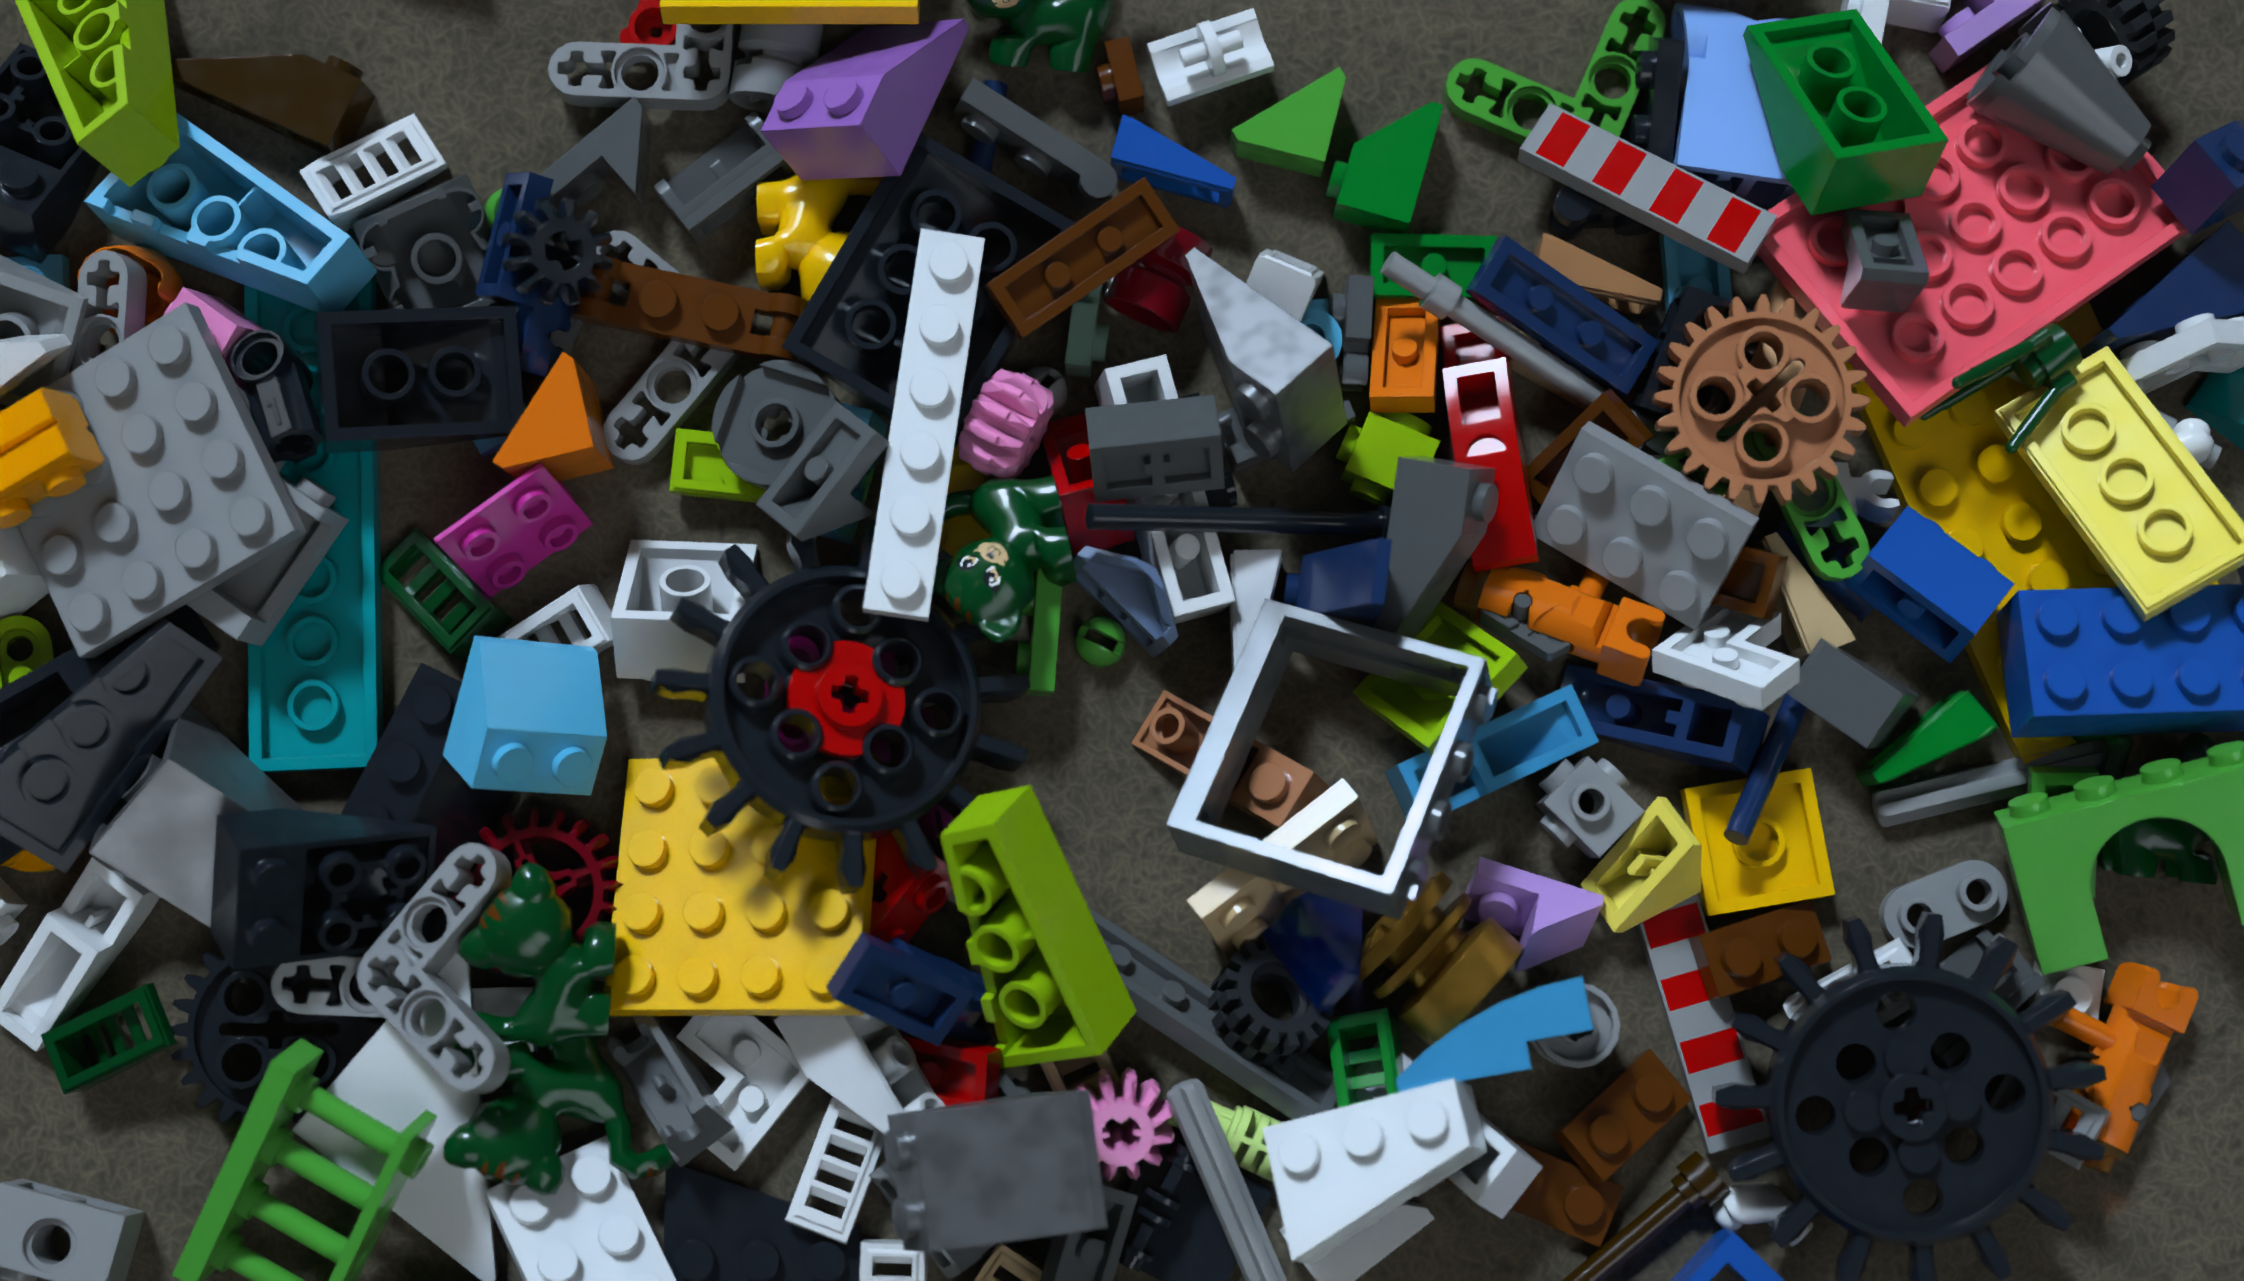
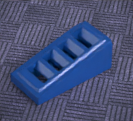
M1126 115L1122 116L1111 155V166L1114 168L1118 180L1136 183L1145 177L1153 189L1225 208L1228 205L1231 206L1236 177L1136 119Z

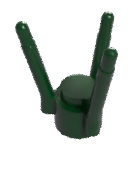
M2048 323L2025 341L1954 377L1951 382L1952 387L1960 390L1919 419L1924 421L1930 419L2014 371L2022 383L2030 389L2035 390L2040 385L2048 387L2047 391L2006 443L2005 451L2009 454H2014L2025 440L2030 437L2059 398L2078 384L2077 379L2070 371L2081 364L2082 355L2074 340L2064 329L2055 323Z

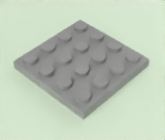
M186 302L46 387L70 394L78 401L89 425L87 429L94 435L105 459L102 461L103 464L84 474L86 483L83 487L68 495L60 497L47 496L30 506L33 512L32 516L18 524L79 657L96 658L307 533L198 306Z

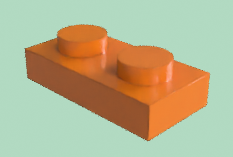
M1376 298L1369 392L1370 410L1372 413H1435L1440 319L1419 306L1420 298Z

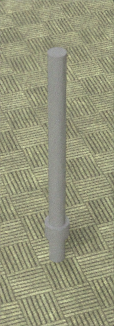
M1395 251L1389 255L1383 264L1380 273L1420 298V307L1440 320L1446 316L1586 407H1589L1603 392L1607 391L1600 384L1461 295L1462 287L1441 273L1434 277ZM1621 399L1654 435L1645 445L1665 457L1664 450L1676 437L1675 433L1655 431V420ZM1686 459V460H1684V461H1681V462H1679V463H1680L1682 466H1684V464L1686 463V461H1687L1688 459Z

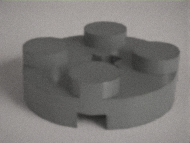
M771 360L761 363L759 365L762 368L751 371L745 377L739 374L724 388L713 413L712 431L714 440L720 447L721 455L725 459L724 462L732 472L745 482L767 490L835 401L841 404L836 395L833 394L826 383L815 372L804 365L787 360ZM782 410L789 411L788 421L792 424L790 432L787 435H782L777 441H771V433L763 428L764 422L767 418L777 419Z

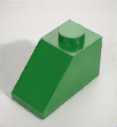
M1430 102L1355 142L1348 163L1339 160L1335 161L1326 192V197L1337 199L1332 218L1384 233L1406 234L1443 110V104Z

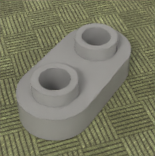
M1980 860L1958 862L1892 889L1884 897L1880 905V926L1889 940L1892 941L1901 936L1907 948H1915V927L1909 923L1907 912L1910 906L1918 904L1925 912L1942 915L1945 934L1943 940L1988 923L1999 916L2007 902V885L1999 870L1987 862ZM1973 880L1980 882L1985 891L1984 898L1979 904L1972 903L1966 894L1967 886Z

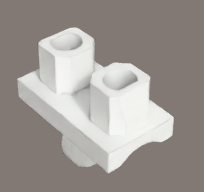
M1254 8L1213 22L1207 20L1198 23L1195 28L1147 43V52L1167 107L1274 71V63L1264 42Z

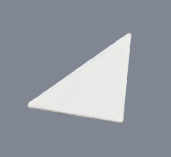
M456 952L438 975L475 1011L474 997L471 990L470 967ZM439 1000L428 1004L421 1014V1029L428 1037L440 1032L445 1024L446 1011ZM386 1020L326 1091L400 1133L425 1110L438 1116L426 1139L434 1144L433 1151L420 1173L413 1180L409 1177L407 1178L392 1210L481 1281H496L498 1263L496 1261L493 1233L494 1218L485 1200V1190L491 1188L490 1179L485 1178L475 1168L463 1169L452 1166L443 1158V1148L446 1139L458 1126L469 1121L478 1105L483 1103L482 1094L456 1090L448 1085ZM473 1050L475 1065L468 1073L479 1075L477 1051ZM306 1112L292 1129L293 1132L331 1162L373 1186L388 1158L309 1112Z

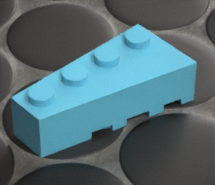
M178 113L177 122L180 148L170 155L159 169L149 172L132 187H129L110 172L84 200L87 206L120 239L139 246L155 249L163 253V255L316 312L343 311L378 272L350 235Z

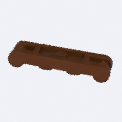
M606 256L613 260L611 270L591 269L600 280L602 288L597 293L585 291L584 296H580V303L575 305L573 317L591 324L766 361L787 360L796 362L797 358L784 350L782 345L809 301L791 294L769 293L622 262ZM613 284L630 287L626 307L609 303ZM758 314L773 317L769 336L754 334Z

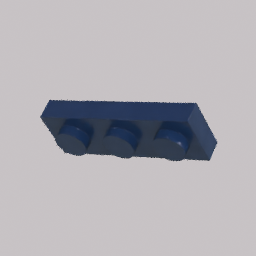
M1507 235L1497 238L1465 290L1467 294L1607 390L1612 389L1618 397L1628 395L1659 343L1658 340Z

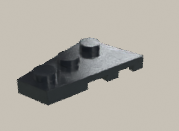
M675 1161L673 1166L665 1170L664 1256L676 1281H859L861 1225L854 1224L848 1242L845 1245L785 1222L792 1203L790 1200L775 1197L727 1178H721L692 1168L686 1164L681 1167Z

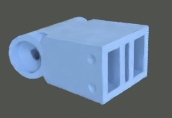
M1677 2L1672 11L1671 38L1684 41L1673 164L1706 181H1732V192L1734 195L1757 206L1772 208L1795 193V190L1781 170L1743 34L1748 25L1790 18L1779 17L1756 21L1727 9Z

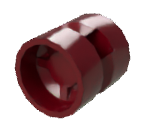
M1179 227L1181 231L1112 277L1103 297V301L1109 307L1153 329L1168 333L1178 332L1191 302V296L1185 289V286L1192 285L1185 255L1194 247L1209 258L1213 252L1208 243Z

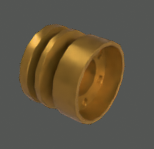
M1442 870L1425 882L1418 900H1408L1401 920L1384 915L1378 920L1365 936V941L1357 958L1348 969L1359 981H1362L1383 962L1389 970L1372 991L1378 999L1391 994L1403 983L1410 987L1413 992L1406 1000L1398 1017L1429 1046H1432L1451 1032L1481 1002L1509 970L1523 949V946L1492 917L1479 923L1466 934L1458 926L1473 900L1466 893L1456 898L1444 911L1440 910L1436 904L1453 883Z

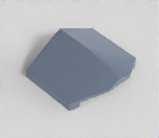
M1085 546L1073 558L1077 577L1076 583L1153 658L1163 652L1179 637L1167 591L1156 567L1134 557L1090 546Z

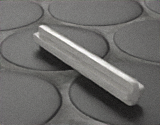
M2104 741L2077 742L2065 748L2048 751L2053 753L2027 764H2024L2021 757H2015L1877 790L1872 794L1873 813L1879 825L1887 828L2028 794V766H2095L2099 770L2107 752V747Z
M1193 1078L1174 1085L1167 1093L1166 1099L1244 1280L1287 1281L1203 1083L1197 1078Z

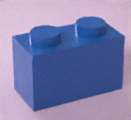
M1907 506L1860 564L1863 569L1852 576L1845 586L1951 664L1979 631L2013 587L2014 583L1999 573L1989 561L1976 556L1946 534L1937 523L1924 518Z

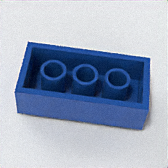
M2244 584L2208 585L2145 622L2119 588L2018 590L1996 615L2012 738L2244 731Z

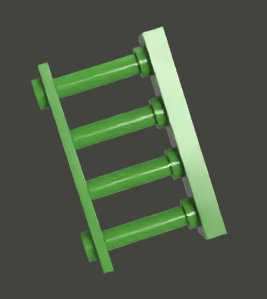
M300 1038L270 1062L172 1276L181 1281H203L216 1269L223 1273L229 1268L250 1281H305L244 1246L245 1238L238 1233L244 1220H249L254 1216L336 1263L329 1281H358L407 1178L409 1177L413 1180L420 1173L433 1151L434 1144L426 1139L438 1116L425 1110L401 1133L319 1087L320 1079L314 1076L313 1073L324 1051ZM304 1109L388 1157L375 1185H371L293 1140L294 1132L287 1128L294 1113L299 1114ZM279 1163L361 1210L362 1212L349 1239L268 1193L270 1186L264 1183L263 1180L269 1167H274Z

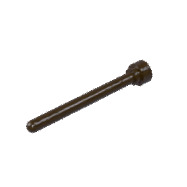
M1695 1150L1676 1166L1679 1173L1670 1180L1673 1187L1561 1281H1603L1690 1207L1695 1211L1704 1204L1711 1208L1728 1194L1730 1189L1709 1163Z

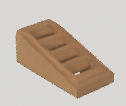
M1543 233L1536 245L1535 256L1618 313L1647 318L1661 302L1663 289L1553 235Z

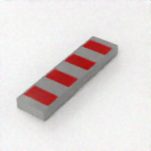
M1552 103L1548 105L1519 149L1517 161L1743 275L1772 231L1777 215Z
M1698 894L1636 926L1687 1093L1692 1097L1690 1104L1705 1153L1711 1154L1770 1137L1764 1109L1734 1111L1716 1105L1712 1101V1086L1730 1082L1756 1086L1742 1037L1727 1023L1733 1011L1730 998L1726 996L1709 1000L1688 939L1709 931Z

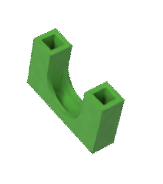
M2232 741L2213 746L2207 750V757L2181 763L2176 758L2156 760L2143 765L2140 768L2141 774L2114 780L2112 776L2108 775L2090 777L2077 782L2073 786L2074 791L2048 797L2046 793L2042 792L2024 794L2008 802L2009 808L1994 811L2031 951L2042 975L2109 959L2091 893L2092 867L2100 849L2111 836L2125 826L2143 819L2157 817L2179 819L2197 826L2208 834L2227 905L2241 925L2244 926V741Z

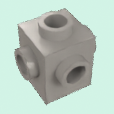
M1589 756L1579 759L1574 765L1566 758L1557 764L1539 783V786L1546 793L1535 804L1545 815L1539 821L1542 828L1565 849H1568L1574 843L1589 859L1600 858L1645 811L1624 791L1630 783L1614 765L1604 758L1595 763ZM1581 793L1587 795L1591 801V809L1588 814L1584 813L1579 807L1578 799Z

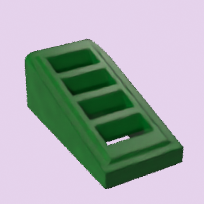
M1968 690L1947 694L1856 772L1858 774L1856 778L1864 787L1887 783L1989 736L1999 727Z
M1389 1008L1329 1018L1328 1020L1331 1023L1326 1030L1338 1108L1360 1103L1357 1102L1356 1090L1386 1085L1387 1095L1399 1093L1396 1078L1404 1069L1402 1040L1397 1012ZM1374 1036L1379 1038L1380 1047L1359 1051L1352 1050V1040ZM1382 1060L1384 1072L1355 1076L1354 1065Z

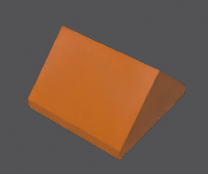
M564 352L561 353L492 461L514 480L539 462L545 466L556 480L560 479L561 481L615 468L613 456L607 448L603 432L605 420L597 385L574 358Z

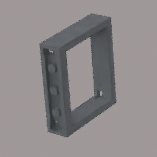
M1265 598L1166 824L1179 852L1401 920L1408 900H1418L1423 891L1428 874V863L1424 860L1432 840L1441 841L1447 831L1452 812V805L1448 800L1456 781L1465 782L1471 771L1475 756V745L1472 744V740L1479 723L1487 725L1496 707L1498 689L1492 686L1487 660L1482 657ZM1292 652L1456 697L1383 878L1217 827Z

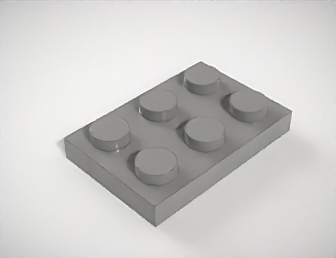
M1589 421L1581 428L1534 520L1536 538L1695 630L1705 617L1760 518L1717 493L1704 489L1703 485Z

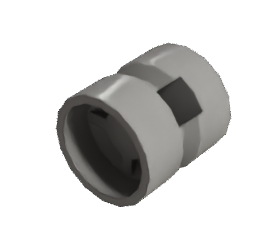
M742 24L738 48L746 57L735 61L728 98L742 108L757 113L769 114L774 104V99L784 82L818 59L824 26L822 24Z
M1584 984L1593 1030L1529 1041L1528 1043L1534 1052L1549 1063L1573 1068L1593 1066L1609 1056L1618 1041L1620 1020L1616 1006L1606 993L1593 985Z

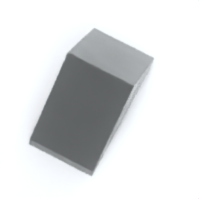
M1820 638L1801 666L1800 682L1786 692L1789 696L1865 748H1885L1920 698V695L1914 690L1823 638Z

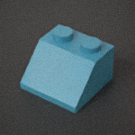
M474 636L443 751L444 758L467 784L474 789L591 796L607 740L598 652L590 646Z

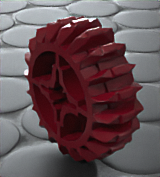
M533 807L527 811L528 828L519 829L518 822L511 813L503 815L502 824L508 835L500 840L490 828L484 827L479 832L481 838L491 848L498 850L506 858L513 855L517 871L522 865L529 862L540 865L531 848L532 845L551 844L564 847L577 854L586 863V865L572 871L570 868L558 872L548 871L554 883L558 886L556 893L565 903L568 899L580 893L581 888L593 884L592 906L584 923L572 934L574 941L582 943L583 934L588 927L597 921L604 922L606 916L612 918L613 911L617 910V908L613 906L614 903H609V896H614L615 889L623 884L616 880H607V875L617 871L619 855L609 856L602 860L598 859V856L609 846L610 840L605 834H600L587 844L583 842L591 826L587 819L580 818L575 822L570 832H566L564 830L567 814L562 809H555L551 816L549 827H542L541 813L537 807ZM475 863L477 868L473 874L475 879L472 885L480 887L485 881L480 872L483 865ZM457 896L451 898L465 907L464 902L456 899ZM496 967V968H490L491 970H493V971L496 972V973H500V972H501L497 967ZM514 976L515 980L525 982L527 979Z

